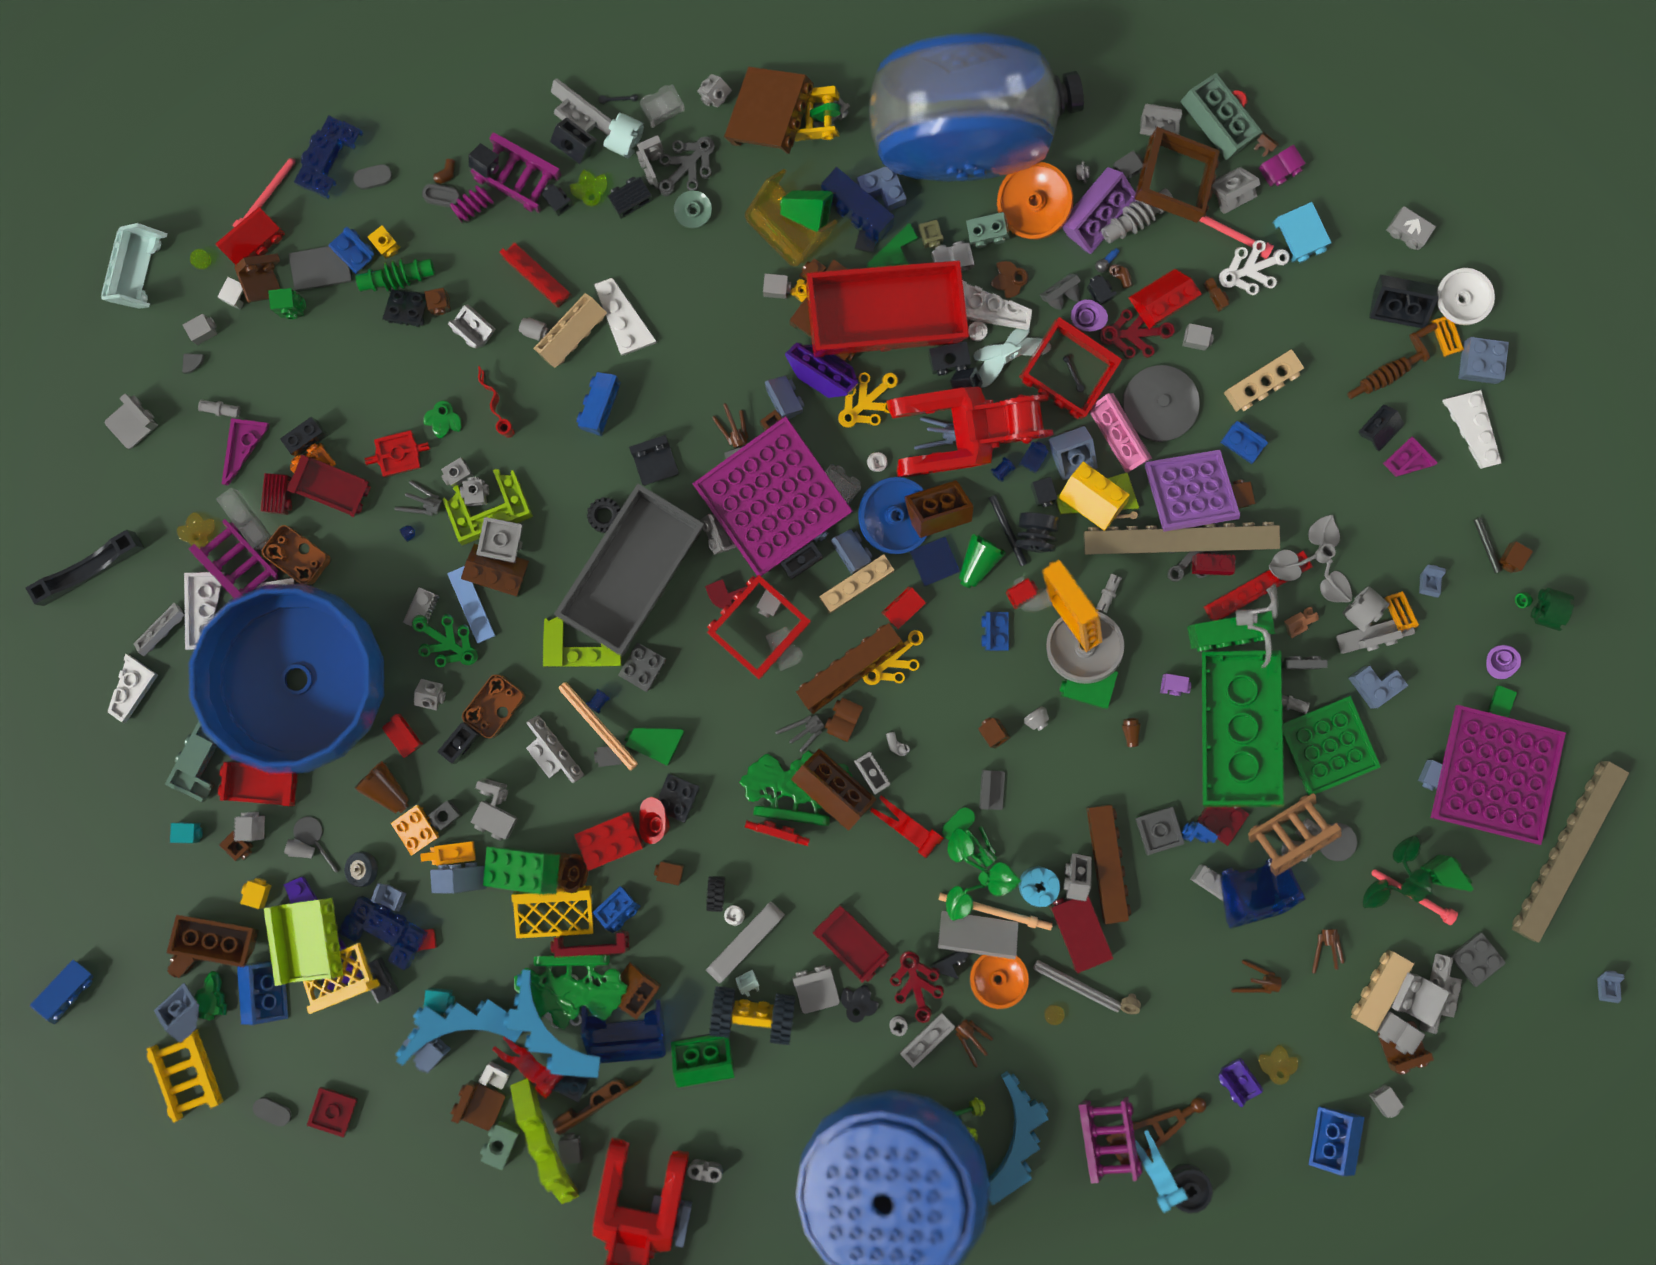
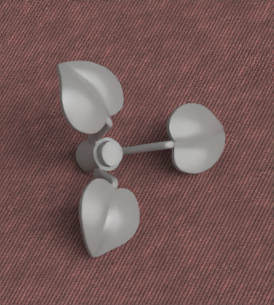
M1333 515L1317 520L1309 529L1308 537L1310 542L1319 545V549L1313 556L1298 562V557L1294 552L1282 550L1273 557L1269 564L1270 571L1277 578L1284 581H1294L1302 574L1299 566L1313 559L1320 563H1327L1324 574L1326 579L1320 584L1322 595L1332 602L1352 601V591L1347 578L1338 571H1333L1329 575L1330 565L1333 562L1331 558L1336 553L1334 547L1340 541V533Z
M1275 584L1266 589L1271 599L1269 607L1257 610H1236V625H1248V629L1260 631L1264 635L1266 660L1262 668L1268 665L1271 658V639L1266 629L1254 626L1253 623H1257V613L1272 611V618L1276 617L1278 603Z

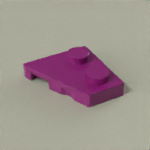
M1410 437L1383 464L1395 477L1432 467L1437 462L1413 437Z

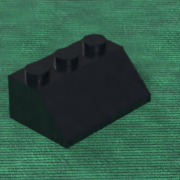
M1380 274L1374 289L1369 318L1424 328L1427 326L1439 298L1437 286Z

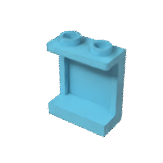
M1312 202L1277 217L1273 222L1276 229L1280 228L1293 255L1292 262H1304L1310 258L1309 255L1316 253V255L1327 251V247L1331 244Z

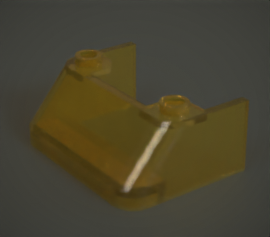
M782 169L766 179L746 210L745 218L791 266H798L826 240L837 224V221L833 220L815 232L811 229L807 230L803 225L780 215V201L783 196H786L784 189L779 185V182L787 172L785 169Z

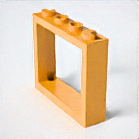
M1060 560L1055 563H1049V566L1043 570L1048 600L1084 650L1088 652L1102 643L1099 614Z

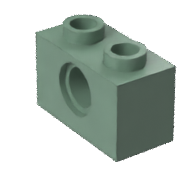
M499 1121L496 1126L492 1125L488 1134L491 1137L489 1143H485L480 1152L483 1155L481 1162L503 1170L521 1130L502 1121ZM495 1141H501L504 1147L498 1149L495 1146Z

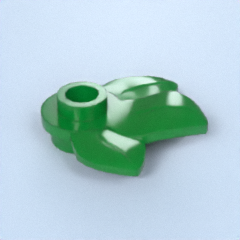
M447 401L437 402L434 408L427 411L424 415V425H432L433 432L439 439L444 437L449 429L457 432L461 430L460 416L453 412L452 405ZM441 407H444L446 409L445 414H442L440 412Z

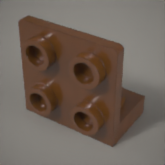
M278 254L245 257L234 267L247 302L269 300L268 290L280 289L273 271L274 266L280 261Z

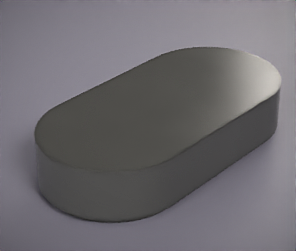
M386 165L361 169L354 175L355 184L363 190L386 185L392 180V172Z
M428 184L422 190V196L429 204L451 208L450 203L457 206L456 199L461 200L458 191L451 187Z
M267 1097L258 1099L253 1105V1112L257 1117L275 1126H284L291 1120L292 1113L288 1107Z

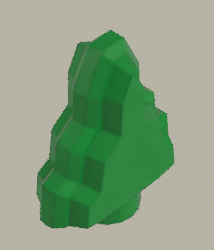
M211 971L204 980L203 988L196 992L194 998L199 1004L198 1018L213 1020L215 1015H227L228 1005L224 1002L225 994L221 991L222 981L219 972Z

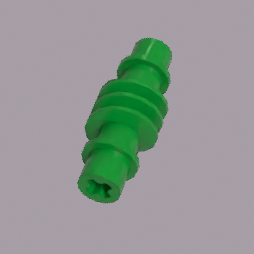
M416 258L412 263L404 264L402 259H399V266L396 265L394 260L392 261V268H389L387 262H384V269L375 271L368 269V272L357 274L355 278L360 292L371 289L375 292L378 288L384 286L387 292H390L391 286L394 290H398L399 285L401 288H406V283L410 286L411 280L418 279L420 282L425 277L434 276L435 269L431 258L418 261Z

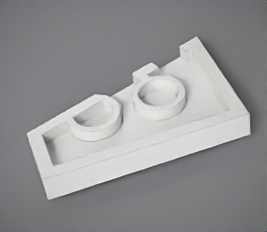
M125 654L124 667L122 671L120 670L118 676L120 680L117 689L113 692L108 713L122 723L128 721L158 676V674L129 654Z

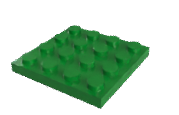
M1351 696L1283 723V738L1308 796L1313 793H1320L1381 767Z

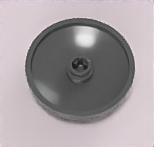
M1157 365L1148 367L1133 377L1125 389L1122 405L1125 414L1138 435L1151 441L1165 442L1180 437L1191 428L1197 418L1200 401L1195 384L1184 372L1171 366Z

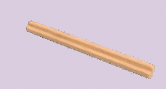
M567 682L560 685L559 690L627 768L633 770L638 763Z

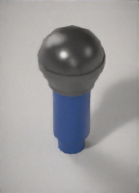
M1115 248L1104 259L1096 262L1095 267L1098 272L1103 273L1108 270L1109 264L1119 253L1118 249Z

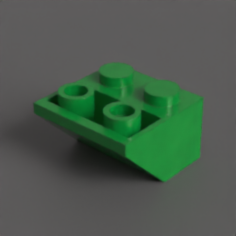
M1438 854L1420 867L1429 872L1432 884L1470 892L1474 890L1471 886V879L1467 874H1463L1460 869L1461 865L1455 857L1452 858L1451 856Z

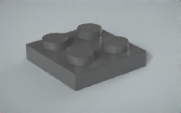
M1301 656L1286 657L1285 661H1282V669L1327 668V660H1321V656L1304 657V660H1302Z
M1173 807L1135 818L1146 855L1184 844Z
M1482 932L1475 934L1449 955L1475 987L1506 964Z

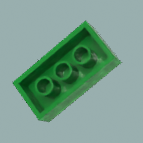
M1272 612L1257 613V623H1253V625L1266 629L1270 635H1274L1275 628ZM1236 617L1187 626L1191 649L1197 648L1198 652L1213 649V645H1216L1217 649L1232 646V642H1235V645L1250 643L1251 639H1254V642L1265 640L1262 632L1248 629V625H1236Z
M487 847L483 886L539 895L557 894L560 855L508 847Z

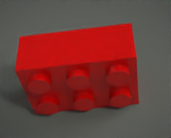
M631 812L574 834L588 871L644 848Z

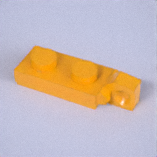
M474 841L434 846L430 848L431 852L420 854L421 862L432 860V865L436 866L476 860Z

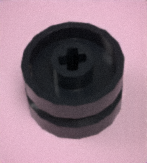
M1179 1164L1171 1169L1170 1173L1178 1189L1183 1188L1188 1199L1175 1206L1189 1214L1204 1210L1211 1202L1213 1195L1212 1184L1208 1177L1198 1167L1191 1164Z

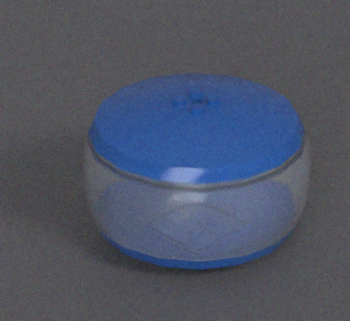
M987 34L949 35L919 41L898 49L880 63L871 91L869 124L871 136L882 163L894 173L924 180L946 182L975 181L1005 176L1028 169L1045 159L1054 137L1059 117L1060 99L1051 67L1045 56L1036 46L1011 37Z

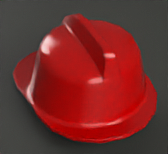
M649 797L640 806L639 830L641 838L646 843L655 844L667 834L670 823L662 802L657 798Z

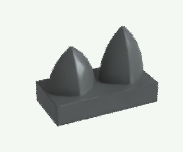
M1070 273L1041 293L1040 296L1050 306L1061 310L1064 303L1063 293L1073 301H1080V288L1078 285L1080 279L1077 275Z

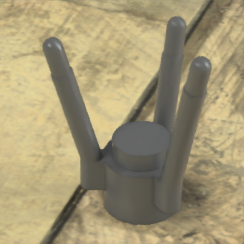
M409 481V484L429 497L423 499L409 493H405V496L424 503L423 508H426V510L405 507L394 508L396 511L433 516V513H439L442 500L439 499V496L432 494L420 485Z
M809 715L807 718L777 730L775 733L780 734L805 724L806 729L789 741L792 744L808 732L813 734L800 749V752H803L822 733L821 729L825 726L817 715L813 717Z

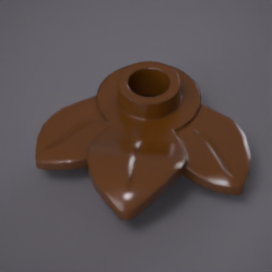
M998 262L996 265L1000 274L992 280L991 286L997 290H1005L1006 298H1013L1019 294L1021 287L1027 283L1028 273L1022 268H1017L1012 262ZM1020 275L1022 280L1017 281L1015 276Z

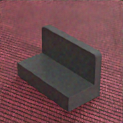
M982 770L980 809H1003L1005 772Z

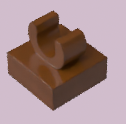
M1263 132L1257 141L1259 143L1255 146L1254 150L1263 146L1265 152L1262 156L1264 157L1269 153V150L1272 152L1279 143Z

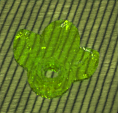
M583 170L579 177V183L570 185L571 193L575 198L582 199L587 206H596L601 200V194L607 188V179L605 174L594 178L589 172ZM590 195L595 196L593 200L588 199Z

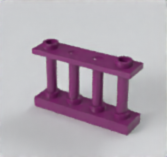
M493 132L489 138L493 144L492 151L498 155L500 152L505 151L509 153L510 158L496 181L490 177L486 179L471 169L474 180L482 185L486 183L524 204L523 207L528 211L533 212L535 210L540 213L541 209L536 202L549 179L559 180L562 175L559 168ZM521 160L526 163V168L513 190L503 184L516 161L519 162ZM538 169L542 172L543 176L528 199L520 195V192L532 171Z
M226 519L222 521L226 529L206 546L198 548L194 544L189 548L194 557L233 598L254 590L270 576L276 581L279 580L276 574L279 572L272 563L268 565L238 533L240 529L233 522L228 523ZM233 534L239 543L220 559L211 562L207 558L209 553ZM246 548L252 557L233 573L224 576L221 572L222 566ZM257 562L266 569L243 589L237 590L233 585L236 583V579Z
M1124 1097L1120 1106L1094 1107L1091 1106L1090 1100H1083L1079 1104L1091 1183H1099L1104 1174L1131 1172L1133 1181H1137L1143 1173V1166L1138 1160L1131 1117L1133 1115V1105L1129 1103V1098ZM1123 1114L1124 1125L1104 1127L1094 1125L1093 1118L1095 1115ZM1126 1133L1127 1145L1101 1147L1097 1145L1096 1137L1098 1135ZM1129 1153L1131 1164L1103 1166V1164H1100V1157L1103 1154Z

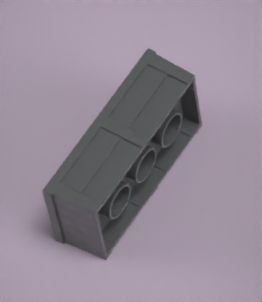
M637 483L554 615L620 656H625L629 650V645L658 599H661L665 593V588L694 542H697L701 536L704 523Z

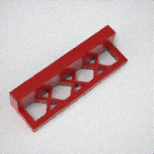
M515 242L507 251L503 248L500 250L499 253L502 258L557 308L571 295L567 289Z

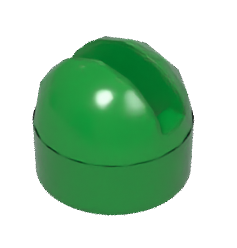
M1527 592L1519 593L1515 597V603L1519 608L1529 607L1533 602L1531 594Z

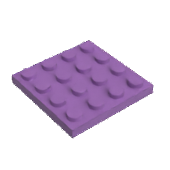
M1220 450L1145 463V469L1163 532L1239 519V509Z

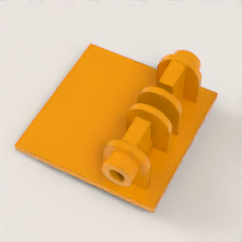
M419 805L414 806L391 823L411 856L439 838V832L435 830L434 826H431V822H428L430 818H426L427 815L423 811V807L420 808Z

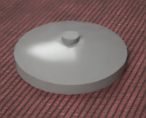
M1098 612L1102 643L1088 652L1084 650L1062 618H1059L1053 624L1047 637V656L1052 667L1062 677L1077 683H1095L1109 677L1119 667L1124 654L1123 635L1117 624L1105 614Z

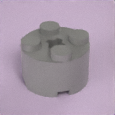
M1369 586L1354 598L1353 603L1349 604L1342 614L1362 632H1365L1371 626L1370 622L1373 620L1377 622L1384 614L1382 612L1390 604Z

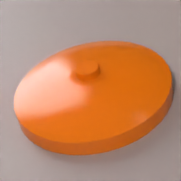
M1038 162L1028 169L1008 174L1003 180L997 196L998 213L1004 212L1006 215L1008 229L1019 237L1031 240L1049 237L1060 230L1067 222L1073 207V191L1067 177L1058 168L1045 162Z

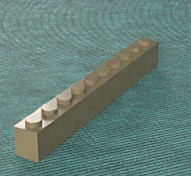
M1262 522V526H1255V523H1243V527H1235V523H1224L1223 527H1216V524H1206L1204 528H1196L1194 526L1163 532V529H1157V525L1146 526L1145 530H1138V526H1126V530H1119V527H1108L1107 531H1099V527H1089L1088 531L1083 532L1084 555L1280 549V526H1274V522Z
M1601 761L1595 766L1592 779L1586 783L1583 796L1577 800L1574 813L1568 817L1565 830L1559 834V841L1551 849L1549 860L1540 869L1541 875L1532 884L1531 893L1523 901L1522 910L1514 918L1511 930L1531 941L1540 942L1629 772L1609 761Z

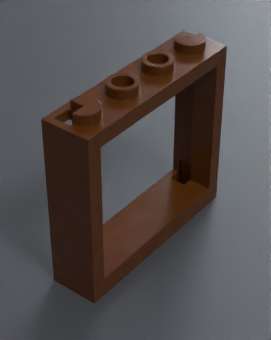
M1157 127L1149 138L1134 199L1198 223L1202 217H1205L1209 209L1207 203L1213 193L1211 186L1216 180L1214 173L1220 163L1218 161L1220 151ZM1160 146L1206 163L1196 206L1149 189Z

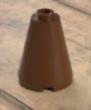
M383 761L379 762L355 786L359 793L393 813L398 811L402 813L409 806L407 803L409 801L408 797Z

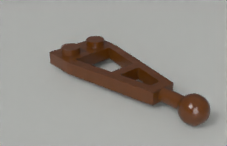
M1196 1097L1192 1100L1191 1105L1182 1111L1179 1108H1174L1133 1122V1129L1136 1130L1151 1124L1158 1135L1154 1142L1157 1148H1159L1187 1123L1184 1118L1194 1112H1204L1207 1107L1206 1102L1203 1098ZM1176 1116L1178 1121L1163 1133L1158 1122ZM1126 1133L1108 1134L1105 1136L1110 1146L1127 1145ZM1148 1146L1144 1151L1149 1157L1151 1155V1150ZM1129 1153L1115 1154L1121 1165L1131 1164Z

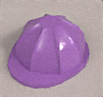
M1082 300L1073 307L1071 320L1075 327L1081 331H1097L1106 325L1108 314L1097 302Z
M1498 645L1492 648L1487 656V671L1497 679L1510 677L1519 669L1521 664L1519 652L1508 645Z

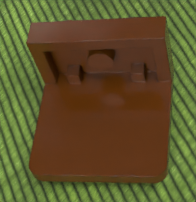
M1407 1021V1022H1406V1023H1408L1409 1025H1411L1412 1027H1414L1415 1029H1417L1415 1022H1413V1021ZM1379 1038L1389 1068L1396 1073L1406 1074L1411 1071V1068L1425 1067L1429 1065L1428 1062L1434 1060L1432 1053L1425 1050L1422 1041L1413 1054L1409 1052L1403 1054L1395 1048L1397 1044L1392 1041L1388 1044Z
M470 1080L461 1087L458 1095L461 1098L459 1103H455L452 1108L451 1114L453 1117L451 1121L459 1124L463 1120L490 1131L504 1103L505 1095Z

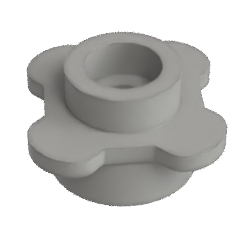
M1082 161V165H1077L1076 167L1077 179L1084 180V183H1086L1087 178L1090 177L1089 166H1086L1084 161Z

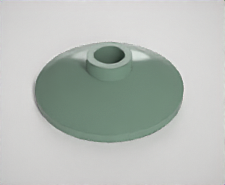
M692 190L682 193L674 204V214L677 221L687 228L701 227L711 217L712 206L710 200L699 191ZM696 209L697 212L695 214H691L690 210Z

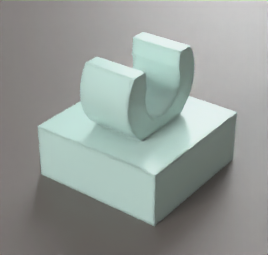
M753 970L735 978L742 995L750 996L749 991L754 988L757 992L759 991V983Z

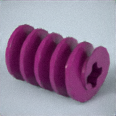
M476 185V193L470 189V197L463 194L464 201L457 198V206L450 203L451 209L461 222L462 219L467 222L469 221L468 214L475 217L474 210L481 213V205L484 208H488L486 201L491 204L494 203L483 187L480 188Z

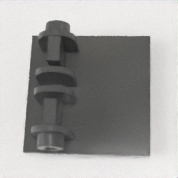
M637 642L618 676L648 692L649 689L651 690L654 680L657 679L656 676L660 674L659 671L662 666L666 664V658Z

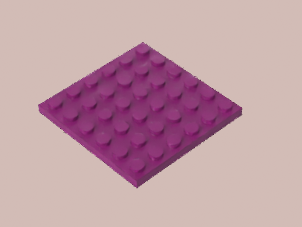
M786 416L692 483L757 576H763L853 512Z
M1456 705L1431 818L1541 845L1566 732Z

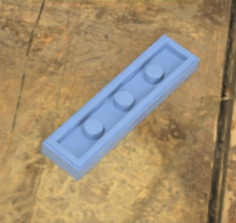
M463 566L447 574L475 640L479 644L496 635L474 584L461 579L465 567Z

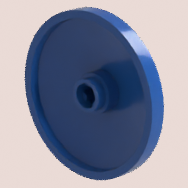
M902 477L885 478L874 483L862 497L858 511L859 525L864 537L874 548L885 553L902 554L914 550L926 539L927 536L920 538L913 528L905 502V496L923 491V488L914 481Z

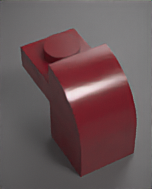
M723 579L705 586L712 603L722 610L727 604L729 606L733 604L732 602L735 601L733 598L740 590L743 592L747 588L743 587L728 593Z

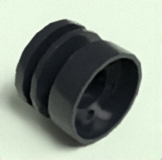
M1077 71L1063 73L1062 83L1058 75H1053L1052 79L1048 76L1043 81V100L1046 103L1047 112L1051 118L1056 117L1057 112L1060 116L1064 115L1065 106L1069 113L1083 111V87Z
M1020 513L1018 526L1026 529V532L1017 533V537L1025 540H1017L1015 546L1036 553L1055 552L1056 546L1049 543L1057 542V538L1050 536L1049 533L1058 532L1060 518L1040 513Z

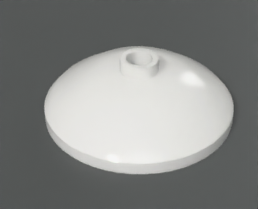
M1460 268L1450 272L1442 279L1437 289L1439 296L1437 304L1441 313L1448 320L1459 325L1478 323L1490 313L1494 305L1495 293L1490 280L1483 273L1475 269ZM1459 297L1463 298V303L1459 301Z

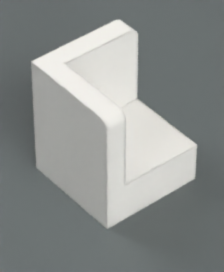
M227 277L218 298L241 309L244 303L239 300L243 293L240 282Z
M491 1061L487 1064L479 1083L483 1085L489 1083L499 1089H503L511 1071Z

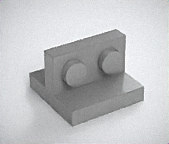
M1239 167L1216 179L1211 186V190L1217 196L1221 212L1225 214L1256 198L1255 187L1260 185L1258 177Z
M484 517L476 555L515 563L518 549L521 550L522 548L520 539L523 525Z

